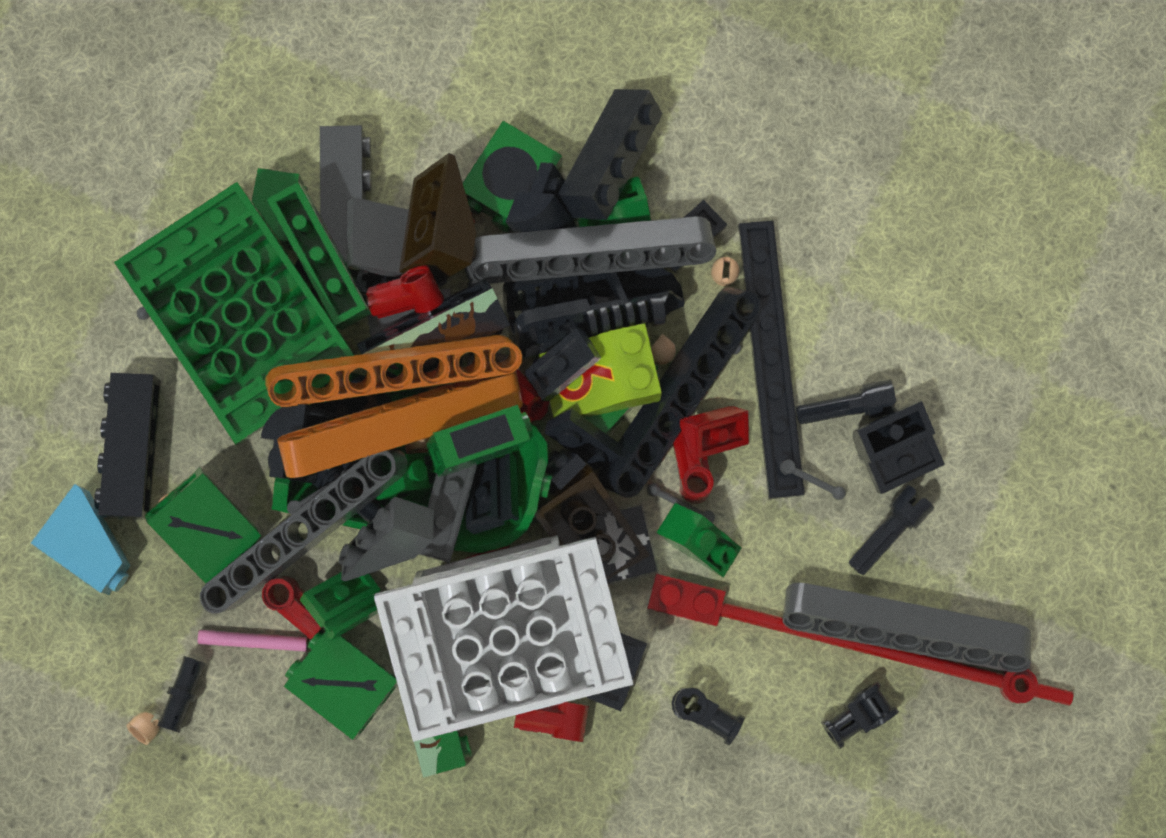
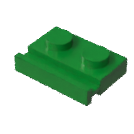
M342 572L304 592L300 598V601L321 628L324 627L328 632L330 641L378 614L374 595L380 593L381 589L369 574L343 581L341 580Z

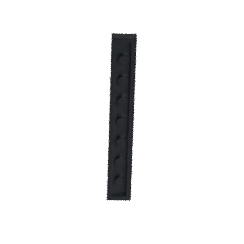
M774 221L739 223L738 232L745 290L756 293L761 303L760 312L749 328L768 500L802 497L805 495L803 479L792 473L785 475L780 471V464L785 460H792L795 463V467L802 470Z

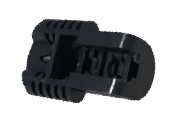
M663 268L505 282L502 289L504 312L510 324L507 327L509 338L521 350L522 358L548 352L576 328L584 329L590 338L611 330L644 323L646 328L648 323L653 327L664 325L669 312L684 307L685 304L682 286L672 273ZM515 311H521V314L516 318Z

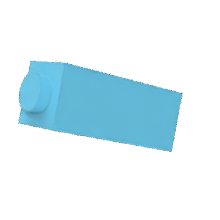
M74 484L31 544L100 593L110 595L112 591H119L129 577L126 571L131 565L104 517L98 515L99 510L95 509L94 499L90 492Z

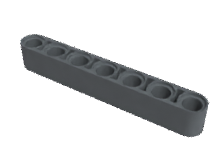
M685 217L488 235L475 238L474 246H476L477 252L474 261L470 265L471 276L476 282L486 279L489 284L677 267L704 264L711 261L716 255V247L710 222L703 217Z
M393 448L362 458L207 582L200 592V602L203 608L214 614L229 611L242 605L262 589L267 582L276 578L402 478L408 467L405 454L399 449ZM384 456H387L391 461L392 467L388 475L381 469V460ZM356 478L360 479L363 484L364 490L361 496H358L353 490V483ZM329 500L334 503L336 509L333 518L326 512V504ZM301 522H303L308 529V535L306 539H303L299 534V525ZM274 544L280 549L281 556L279 561L272 555ZM247 566L253 571L252 582L245 575ZM220 587L226 593L225 603H223L219 597Z
M793 583L786 588L783 623L793 630L1008 672H1022L1031 666V631L1020 624L808 583Z

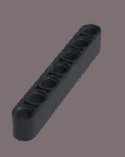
M726 287L717 294L660 379L659 384L662 392L660 401L644 404L618 442L622 445L621 457L601 467L599 481L606 490L625 498H632L643 489L681 432L680 419L690 417L757 318L761 303L756 293L749 290ZM643 445V449L639 454V449ZM623 474V479H622V481L619 483V479H620L621 475Z

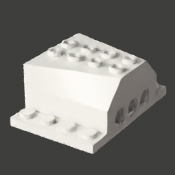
M558 535L420 570L416 572L411 585L374 595L413 742L634 685L596 537L560 546Z

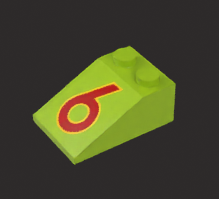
M645 323L590 337L589 339L598 351L601 359L550 400L554 418L571 408L586 418L660 401L662 392ZM547 352L539 354L540 358Z

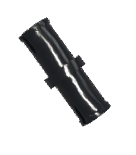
M186 656L182 658L183 661L173 687L169 686L167 694H170L161 720L157 725L178 733L181 732V726L190 702H195L197 695H194L203 667L206 665L204 662L196 661Z

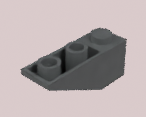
M394 497L384 508L378 510L375 517L359 530L358 535L349 544L343 546L339 555V563L342 565L341 580L348 581L415 558L433 541L434 510Z

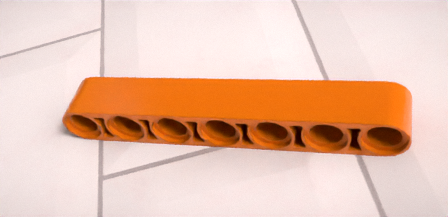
M494 335L278 366L268 372L265 386L274 404L280 407L298 406V404L305 405L507 375L515 372L520 367L522 354L521 350L508 337ZM509 347L510 354L505 361L496 362V352L500 348ZM467 352H473L475 355L473 363L467 367H460V357ZM432 357L439 359V365L434 371L424 372L422 370L423 364L427 359ZM391 364H403V370L400 375L394 378L386 376V370ZM363 368L367 370V375L363 381L359 383L349 381V375L354 369ZM322 373L330 376L328 385L323 388H315L311 385L313 378L318 374ZM279 380H291L293 387L289 392L279 394L274 391V386Z
M515 371L507 375L452 383L282 435L277 441L286 477L297 478L431 437L435 432L518 405L520 408L523 406L517 373Z

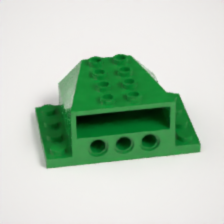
M238 182L232 184L114 261V264L235 445H239L263 429L268 418L281 408L270 399L265 386L266 376L273 368L354 356L328 313ZM322 373L318 374L313 378L311 385L315 388H323L328 385L330 376ZM289 379L279 380L274 386V391L279 394L287 393L292 389L293 382Z

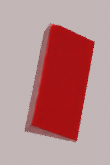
M727 406L680 419V427L692 459L697 460L749 444L748 410Z

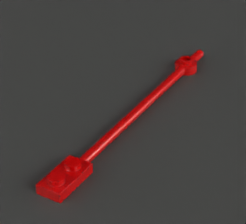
M660 574L655 575L647 607L649 610L715 627L718 626L720 616L998 687L1006 700L1016 704L1027 703L1034 697L1068 706L1073 701V692L1038 683L1036 676L1029 669L1022 672L1005 671L1001 674L946 659L793 630L785 626L783 617L724 603L726 591ZM1019 678L1026 685L1022 692L1017 691L1015 688V682Z

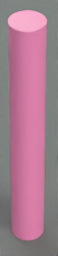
M199 630L198 644L307 652L308 637Z

